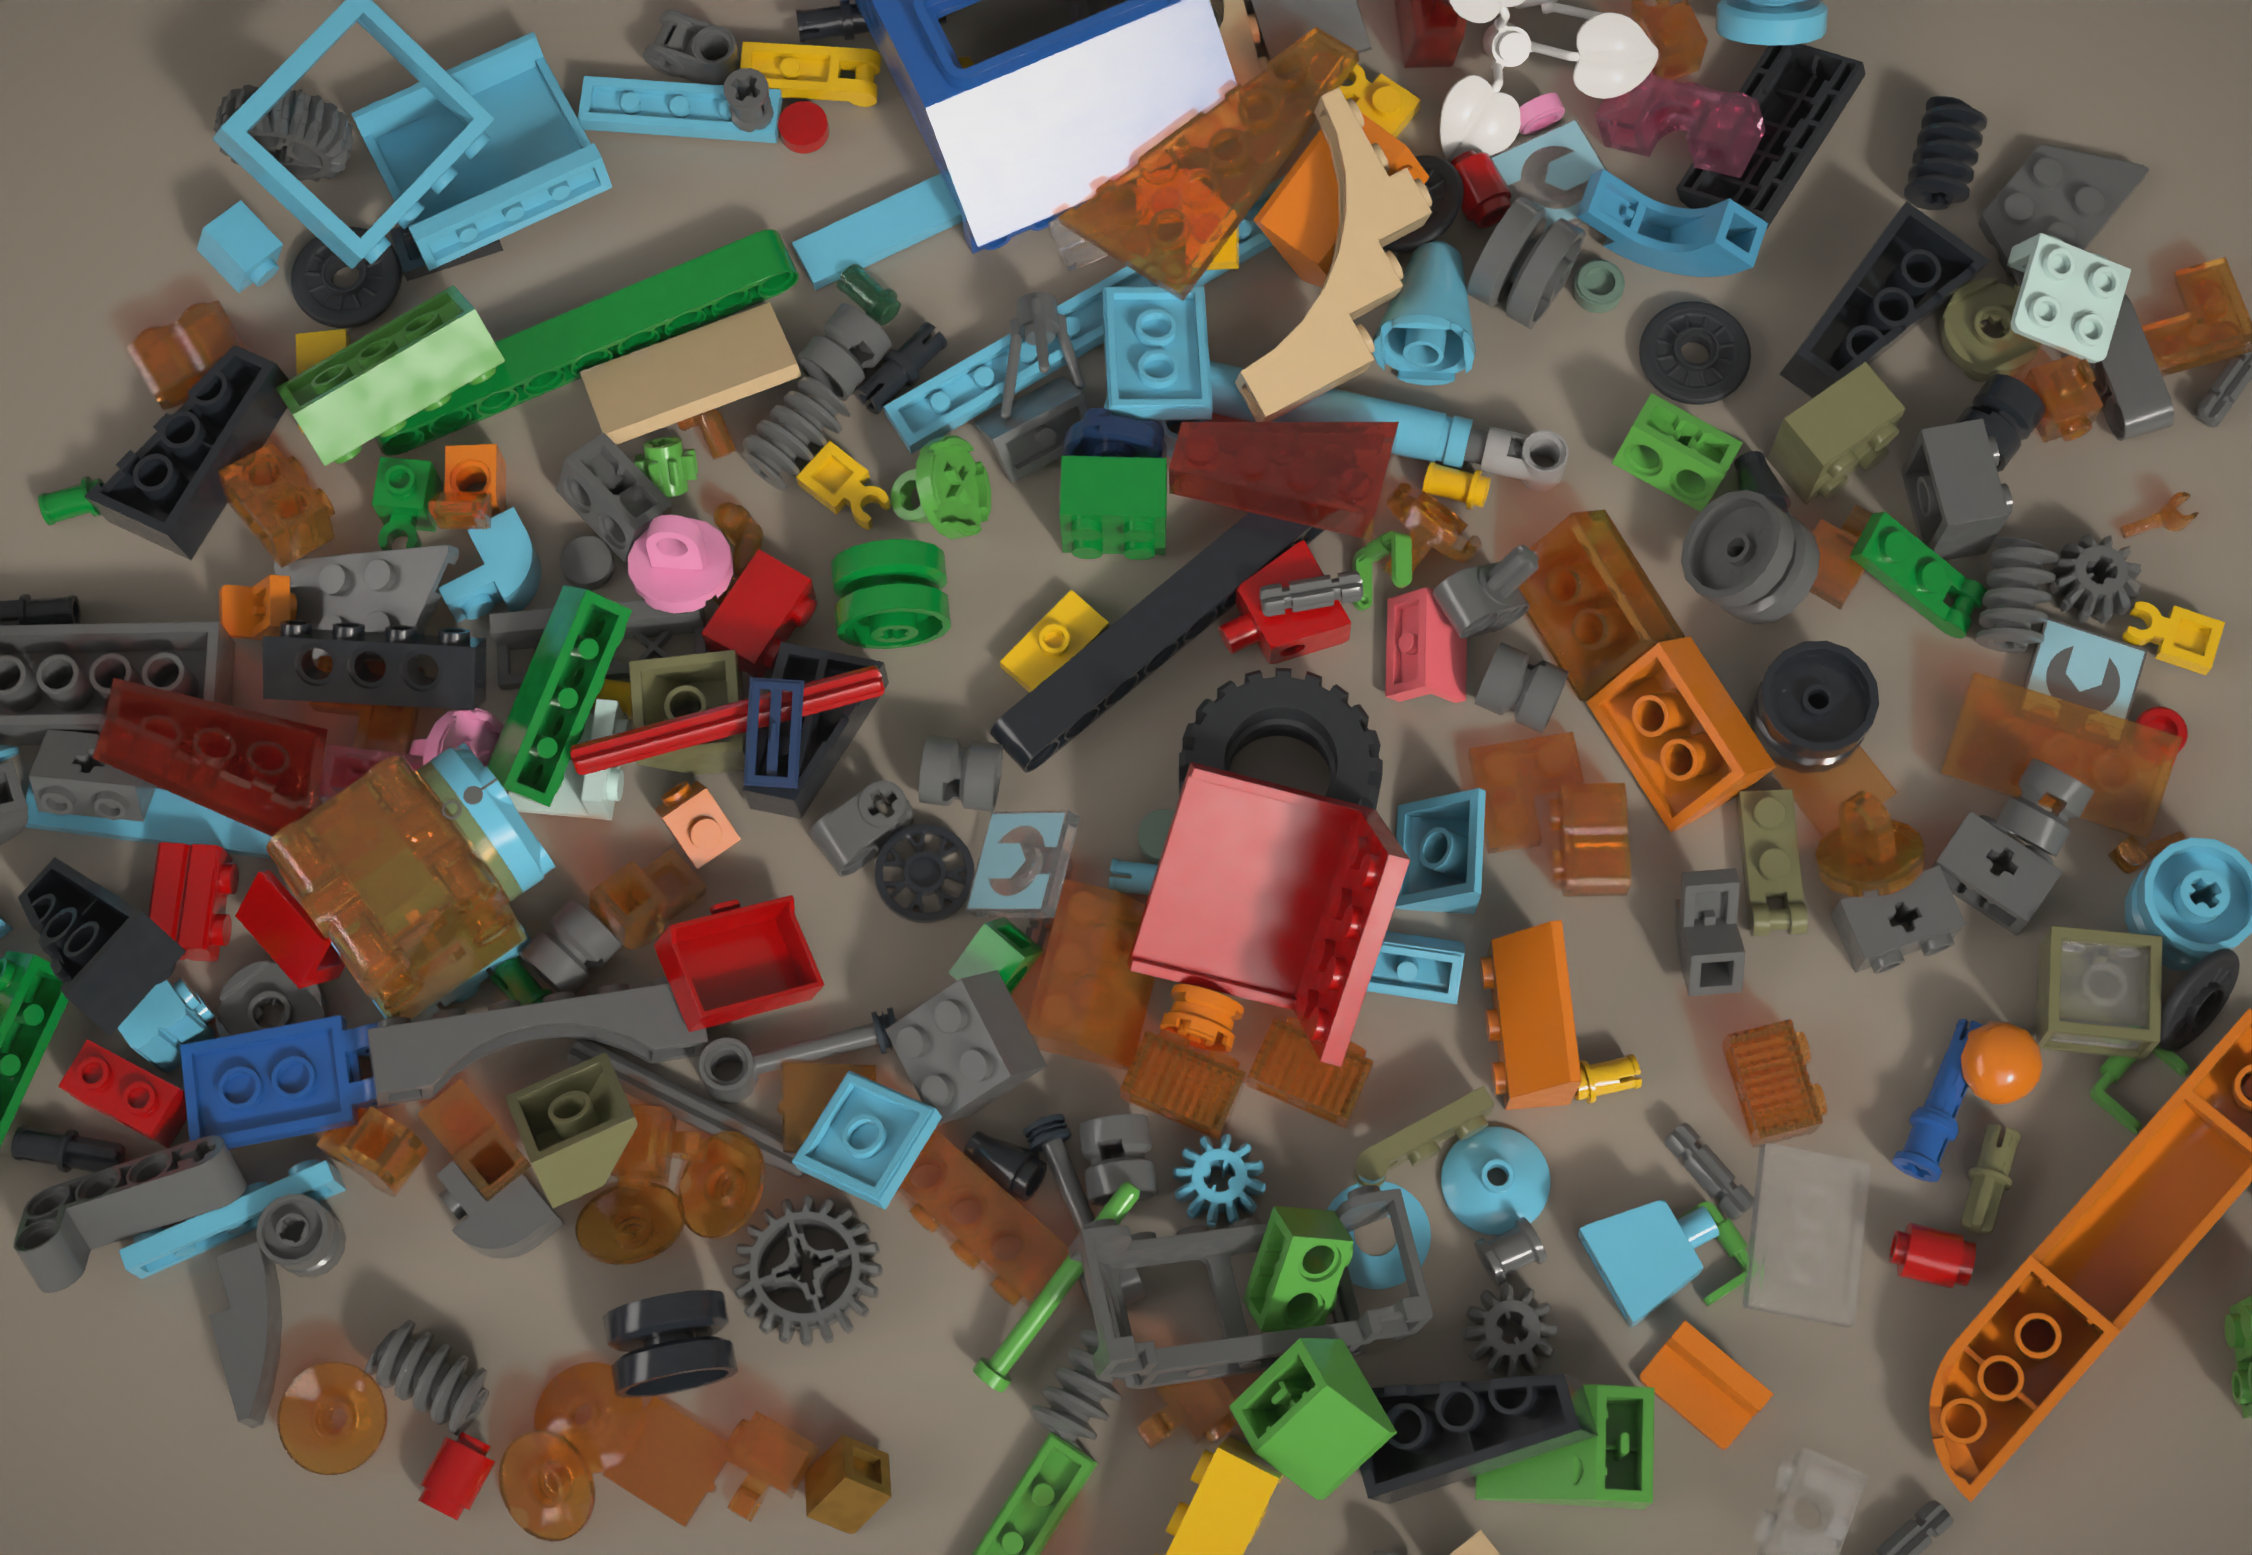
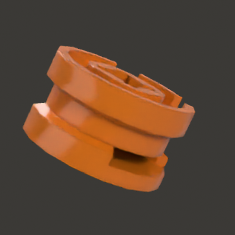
M1189 984L1173 985L1171 997L1176 1002H1173L1170 1012L1164 1013L1160 1030L1175 1040L1199 1049L1219 1053L1231 1052L1235 1040V1035L1232 1033L1233 1020L1242 1019L1244 1007L1230 997L1203 987Z

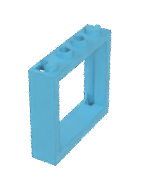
M345 0L220 127L212 140L346 265L353 269L363 258L372 265L392 244L385 235L393 226L398 223L405 230L425 209L418 200L430 188L438 195L458 174L451 165L463 153L471 160L491 138L484 131L495 118L372 0ZM356 22L466 126L361 238L248 134Z

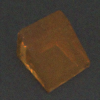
M445 491L438 493L429 501L428 509L440 529L491 528L493 496L491 492Z

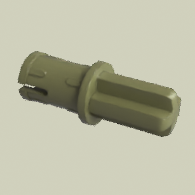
M1998 1124L1986 1126L1977 1165L1968 1172V1178L1972 1182L1962 1214L1961 1225L1972 1233L1979 1235L1990 1234L1994 1230L2004 1191L2010 1190L2013 1184L2012 1179L2009 1178V1173L2017 1145L2021 1139L2020 1133L2007 1127L2002 1146L2000 1148L1997 1147L2002 1126Z

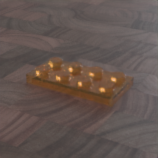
M1974 672L1971 675L1939 774L2007 796L2019 797L2022 791L2018 786V782L2031 759L2036 758L2068 774L2095 791L2079 819L2146 840L2150 838L2182 737ZM2044 795L2037 805L2052 810L2056 800Z

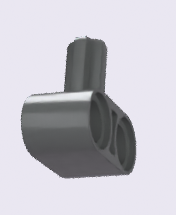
M1518 545L1500 562L1466 568L1452 574L1433 590L1432 595L1460 638H1468L1501 630L1520 619L1529 610L1530 604L1518 587L1538 570L1537 561L1539 557L1535 551H1530L1527 546Z

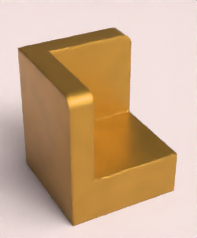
M843 1434L805 1473L806 1517L848 1534L856 1533L892 1497L889 1454Z

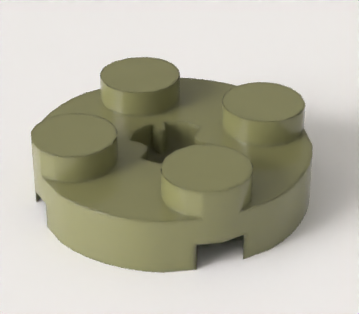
M1982 278L1969 282L1954 293L1939 322L1941 343L1946 354L1974 381L1984 382L1995 374L2014 376L2022 372L2032 363L2042 343L2015 333L2011 328V319L2021 288L2017 284L2012 288L2006 284H1997L1999 279ZM1988 319L1992 325L2001 323L2005 329L1999 335L2001 338H1992L1984 334L1982 331L1984 324L1980 322Z

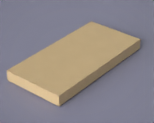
M770 302L580 372L601 430L615 445L801 377L798 363Z

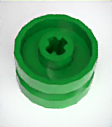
M908 539L871 541L852 546L838 553L831 561L833 589L835 595L841 598L835 605L836 631L838 638L845 643L869 649L905 648L931 642L944 636L951 628L948 595L941 591L947 584L944 551L936 545Z

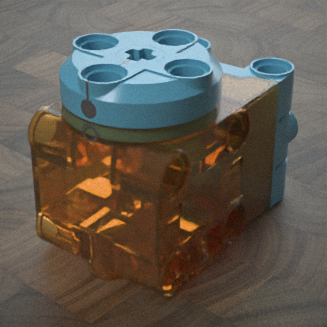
M464 742L456 748L449 747L416 771H414L402 755L386 758L370 769L365 776L299 821L282 828L269 840L266 846V851L279 868L277 871L324 937H329L332 946L340 955V959L366 995L373 998V1003L385 1019L409 1017L411 1022L424 1021L433 1017V1014L440 1011L436 1005L439 1002L444 1007H447L452 1002H464L472 998L478 992L481 982L490 977L486 971L487 968H490L495 973L494 971L506 960L519 956V952L531 939L518 922L508 903L543 880L544 875L555 868L553 861L526 825L502 785L489 768L484 767Z

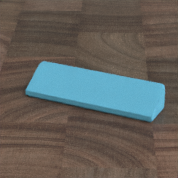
M1386 931L1367 991L1457 1004L1465 944L1458 941Z

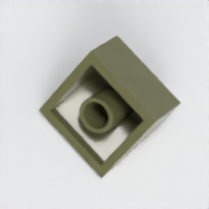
M735 650L629 661L634 729L744 700L742 669ZM747 732L636 761V763L641 766L694 775L741 771L745 769Z
M607 1052L505 1096L531 1165L552 1209L604 1186L638 1126Z

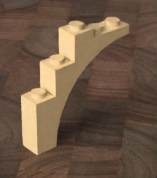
M1339 87L1322 95L1314 110L1330 147L1338 183L1339 227L1332 265L1319 297L1303 321L1274 350L1240 371L1235 381L1259 428L1368 370L1375 360L1371 354L1375 352V347L1366 328L1362 324L1356 326L1353 320L1393 300L1403 287L1400 281L1404 277L1403 271L1397 258L1391 251L1385 253L1382 247L1424 226L1432 213L1429 208L1432 206V200L1425 184L1419 178L1414 180L1408 168L1388 176L1389 164L1383 150L1377 143L1371 144L1362 129L1364 119L1358 105L1351 98L1346 100Z

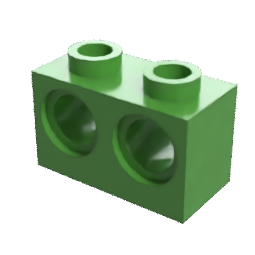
M1651 393L1612 464L1701 512L1708 505L1743 442Z
M1284 1206L1273 1207L1242 1299L1260 1331L1278 1332L1325 1325L1328 1314L1333 1312L1337 1301V1288L1343 1270L1349 1265L1353 1256V1239L1333 1210Z

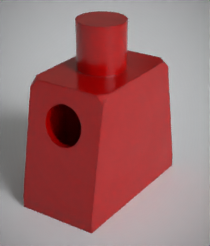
M1304 540L1284 552L1240 584L1236 589V606L1241 616L1218 626L1220 636L1231 654L1257 643L1269 664H1278L1349 641L1352 622L1339 600H1335L1333 606L1292 612V609L1288 608L1285 609V614L1270 617L1265 616L1262 612L1259 599L1261 587L1281 583L1282 587H1288L1289 581L1324 575Z

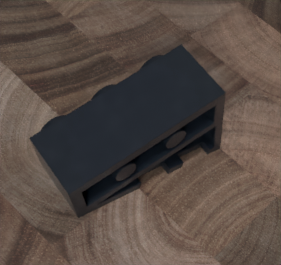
M781 642L772 675L774 679L804 680V683L874 665L881 672L885 689L889 684L884 662ZM880 696L802 717L798 789L744 785L743 792L750 809L802 819ZM791 720L780 723L777 776L788 777ZM769 726L758 729L755 775H766Z

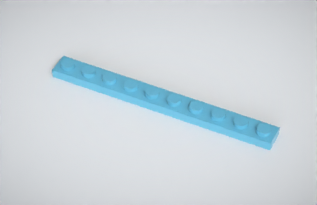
M1286 175L1229 207L1237 214L1239 219V264L1273 245L1253 219ZM1185 232L1057 306L1058 314L1066 316L1067 332L1075 355L1078 358L1104 343L1103 287L1203 286L1231 269L1188 271L1186 266ZM1011 333L883 406L886 417L911 454L921 449L929 440L944 436L1003 401ZM1055 335V339L1051 343L1047 344L1049 354V371L1047 373H1042L1039 370L1036 345L1028 344L1025 338H1022L1015 394L1067 364L1057 335Z

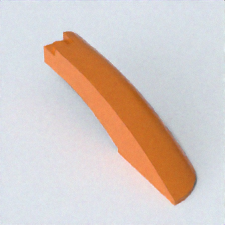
M2249 1008L2112 1165L2025 1260L1945 1354L1935 1375L1930 1395L1929 1414L1932 1440L1938 1458L1948 1477L1970 1502L1974 1500L2252 1182V1009Z

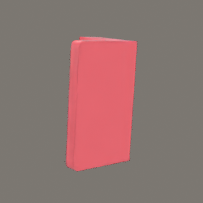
M1428 587L1387 599L1385 697L1401 702L1433 694L1453 703H1459L1466 700L1467 638L1459 637L1432 595L1433 589Z

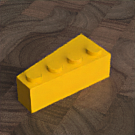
M1228 1436L1217 1447L1215 1454L1205 1449L1190 1481L1198 1484L1199 1487L1190 1505L1182 1501L1179 1502L1165 1532L1174 1536L1166 1555H1245L1244 1552L1248 1544L1251 1543L1265 1516L1269 1500L1276 1486L1281 1483L1284 1475L1256 1455L1252 1447L1231 1436Z

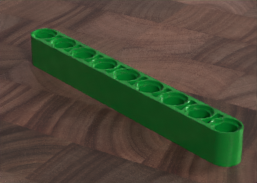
M769 229L756 232L495 342L505 362L495 367L496 372L489 379L476 385L465 384L453 391L451 399L441 407L431 411L423 409L407 418L406 425L398 432L387 437H380L378 435L375 439L381 452L385 455H399L581 379L580 372L706 326L782 294L796 284L799 280V274L778 231Z

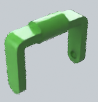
M1396 531L1385 532L1368 542L1365 547L1355 553L1352 561V570L1359 572L1363 584L1362 599L1353 602L1357 610L1364 611L1372 605V563L1374 561H1379L1391 553L1392 581L1394 585L1404 588L1411 583L1412 539L1409 534Z
M2132 1041L2128 1047L2125 1046L2124 1048L2136 1050L2142 1042ZM2159 1045L2152 1051L2153 1054L2180 1076L2185 1077L2191 1070L2189 1065L2173 1051L2163 1050ZM2110 1056L2099 1068L2102 1076L2092 1086L2090 1096L2094 1102L2130 1132L2137 1134L2142 1128V1124L2104 1092L2112 1082L2117 1083L2136 1061V1058Z
M1702 1202L1678 1217L1677 1220L1704 1206L1719 1230L1720 1235L1716 1238L1729 1257H1734L1743 1270L1742 1274L1703 1299L1708 1307L1750 1280L1755 1274L1756 1266L1745 1250L1748 1244L1731 1219L1724 1220L1714 1204Z

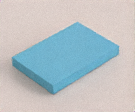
M1204 286L1103 287L1102 311L1108 410L1113 412L1115 416L1135 420L1212 419L1213 402Z

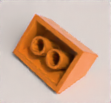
M1362 113L1364 119L1362 129L1371 144L1377 143L1383 150L1389 164L1388 176L1408 168L1414 180L1419 178L1425 184L1429 175L1409 148ZM1322 129L1319 130L1253 219L1299 278L1321 288L1332 265L1339 227L1338 183L1330 147Z
M1690 636L1658 642L1586 702L1670 833L1681 829L1734 799L1739 791L1747 790L1776 767Z
M1557 920L1492 939L1487 951V957L1479 958L1482 989H1491L1493 1009H1486L1485 1011L1488 1042L1497 1041L1499 1062H1492L1491 1064L1493 1091L1495 1095L1503 1094L1505 1110L1570 1105L1582 1082L1562 920Z

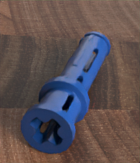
M1959 1019L1957 1021L1953 1037L1924 1106L1918 1107L1912 1112L1909 1118L1912 1128L1903 1150L1897 1151L1892 1159L1893 1165L1898 1170L1913 1178L1927 1182H1937L1942 1174L1939 1164L1949 1141H1954L1958 1135V1123L1955 1118L1968 1089V1084L1962 1076L1961 1054L1968 1040V1033L1983 1026L1973 1020L1970 1022L1969 1029L1966 1028L1969 1023L1967 1019Z

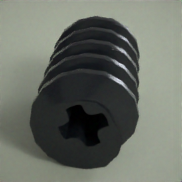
M1935 96L1926 102V113L1921 121L1922 130L1918 133L1917 148L1914 150L1912 159L1913 165L1908 172L1909 183L1904 188V197L1909 203L1921 209L1942 210L1948 208L1952 203L1964 202L1969 198L1970 189L1967 184L1974 179V170L1971 167L1978 163L1979 153L1975 149L1982 145L1983 135L1980 132L1987 126V117L1982 112L1955 97Z

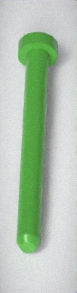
M1130 1181L1121 1184L1094 1221L1114 1219L1117 1225H1119L1139 1199L1140 1189ZM1068 1255L991 1359L980 1358L974 1366L973 1372L984 1383L1001 1393L1007 1389L1012 1382L1011 1377L1007 1373L1084 1272L1082 1262L1072 1260Z

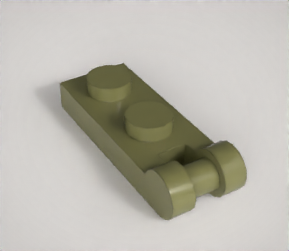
M1793 789L1739 791L1736 801L1751 937L1769 936L1770 930H1787L1789 935L1806 934L1808 916L1803 897ZM1766 898H1783L1784 909H1769Z
M1482 1086L1365 1149L1356 1160L1353 1173L1355 1183L1359 1187L1367 1185L1381 1187L1386 1179L1387 1172L1408 1160L1413 1167L1422 1164L1441 1151L1438 1144L1457 1134L1459 1140L1462 1141L1482 1131L1488 1126L1485 1118L1491 1115L1495 1105L1486 1088Z

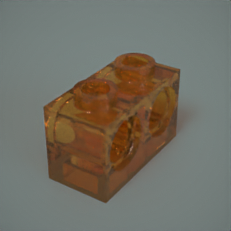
M273 442L218 471L228 504L281 568L335 539L330 517L335 514L331 501L321 488L318 487L313 490L308 485L307 476L297 459L293 456L285 458Z

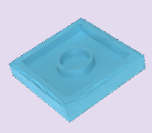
M849 1070L795 1155L792 1163L798 1170L885 1210L942 1116L932 1106Z

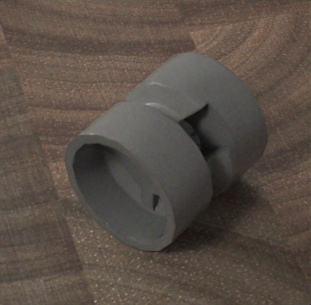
M842 303L824 324L825 336L815 335L797 355L796 361L807 377L820 381L840 400L846 401L864 380L863 368L873 369L889 351L892 344L885 331L872 318L858 308Z
M1501 642L1484 676L1474 704L1498 715H1503L1509 710L1513 711L1515 722L1543 733L1556 707L1570 671L1545 660L1540 661L1536 665L1530 664L1528 653Z
M928 735L924 745L920 768L919 802L949 806L957 799L961 801L965 809L994 812L1002 771V744L973 740L966 748L961 746L958 738Z
M2032 758L2018 782L2022 793L2019 797H2009L1995 824L2006 828L2007 832L2028 844L2043 850L2051 856L2057 857L2071 833L2067 824L2069 818H2080L2095 791L2057 768ZM2044 795L2056 800L2051 812L2037 805Z
M570 899L551 919L553 930L550 933L538 932L519 952V956L557 992H573L576 995L590 980L588 969L591 966L601 968L617 952L622 944L588 910L575 900Z
M1143 1114L1110 1115L1091 1119L1078 1125L1082 1157L1091 1161L1092 1164L1084 1171L1089 1204L1105 1206L1120 1185L1127 1181L1132 1182L1140 1189L1139 1199L1136 1202L1158 1195L1154 1162L1145 1158V1154L1152 1149L1148 1116ZM1125 1152L1124 1157L1112 1158V1154Z
M288 1194L275 1199L264 1208L258 1220L256 1236L260 1249L270 1260L299 1277L314 1278L328 1273L338 1264L345 1251L346 1235L341 1222L316 1200L303 1194Z

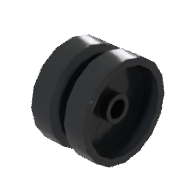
M1829 641L1801 642L1782 651L1768 667L1763 681L1756 691L1750 709L1752 730L1771 759L1779 766L1802 774L1825 773L1845 764L1860 747L1865 735L1872 727L1879 707L1877 681L1867 663L1849 648Z
M691 1290L659 1295L619 1306L608 1311L603 1316L607 1345L618 1351L629 1352L621 1356L611 1366L615 1394L618 1397L641 1398L678 1393L720 1382L738 1372L733 1343L725 1338L713 1336L729 1323L725 1295L722 1291Z

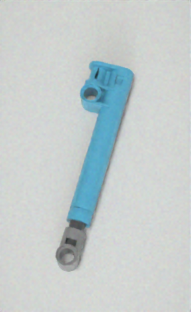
M1210 360L1212 413L1257 423L1235 384L1240 371L1245 368ZM1333 388L1265 424L1270 427L1426 462L1438 461L1442 462L1444 466L1462 469L1464 461L1481 464L1480 470L1482 472L1518 479L1526 488L1535 492H1547L1560 484L1569 456V448L1565 439L1560 434L1551 430H1539L1530 435L1490 426L1489 432L1472 428L1473 419L1457 415L1450 417L1444 412ZM1107 398L1104 406L1105 409H1108ZM1209 419L1149 421L1157 422L1163 426V439L1167 445V456L1173 459L1184 460L1193 457L1199 452L1204 441ZM1176 423H1186L1193 429L1186 434H1175L1168 428ZM1537 455H1544L1552 459L1555 465L1540 467L1531 458Z

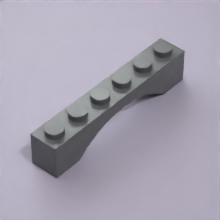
M666 976L654 979L650 982L651 986L629 989L628 984H611L599 988L595 995L575 997L573 992H558L545 996L542 999V1003L521 1006V1002L518 1000H505L489 1005L488 1011L466 1014L465 1009H446L433 1014V1019L411 1022L409 1017H393L378 1022V1028L367 1029L377 1107L434 1098L454 1076L478 1059L504 1047L535 1039L567 1037L598 1041L628 1051L652 1064L701 1056L708 1043L706 1028L693 1032L688 1031Z

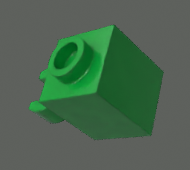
M380 457L372 506L384 525L378 535V543L382 551L392 550L393 541L402 536L408 538L406 549L421 547V538L416 530L436 532L444 484L431 461Z

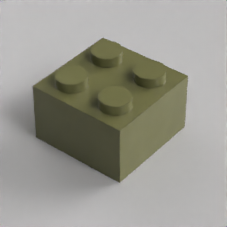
M1864 362L1783 419L1767 460L1805 505L1820 495L1825 500L1829 499L1849 482L1848 475L1860 467L1864 471H1869L1889 454V450L1886 447L1899 434L1900 431L1897 425L1906 408L1867 362Z

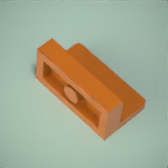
M1686 1320L1676 1329L1638 1376L1640 1383L1645 1387L1654 1388V1394L1721 1450H1725L1731 1445L1752 1417L1760 1412L1774 1395V1393Z

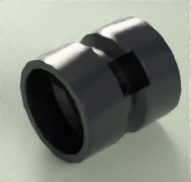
M1995 374L1990 376L1972 401L1973 406L1967 407L1955 423L1977 419L1984 420L1987 435L1994 436L1998 445L1999 464L1996 467L1997 471L2000 472L2004 470L2019 450L2021 440L2027 439L2043 419L2046 410L2040 397L2029 386L2009 375Z

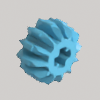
M1223 1134L1220 1149H1213L1211 1139L1207 1135L1200 1137V1149L1203 1154L1199 1155L1193 1149L1186 1147L1182 1151V1158L1190 1167L1180 1166L1175 1167L1173 1170V1178L1179 1182L1186 1183L1175 1190L1176 1201L1185 1202L1194 1199L1187 1209V1216L1193 1220L1204 1209L1207 1210V1226L1209 1228L1216 1227L1218 1213H1225L1229 1225L1239 1221L1236 1210L1237 1206L1245 1213L1253 1215L1257 1210V1205L1248 1195L1258 1196L1265 1193L1266 1184L1260 1180L1253 1179V1177L1263 1172V1162L1261 1160H1254L1244 1163L1251 1153V1145L1244 1143L1234 1153L1230 1151L1232 1138L1229 1134ZM1221 1170L1223 1178L1227 1173L1232 1176L1228 1180V1190L1216 1192V1185H1213L1211 1189L1206 1186L1210 1183L1212 1171Z

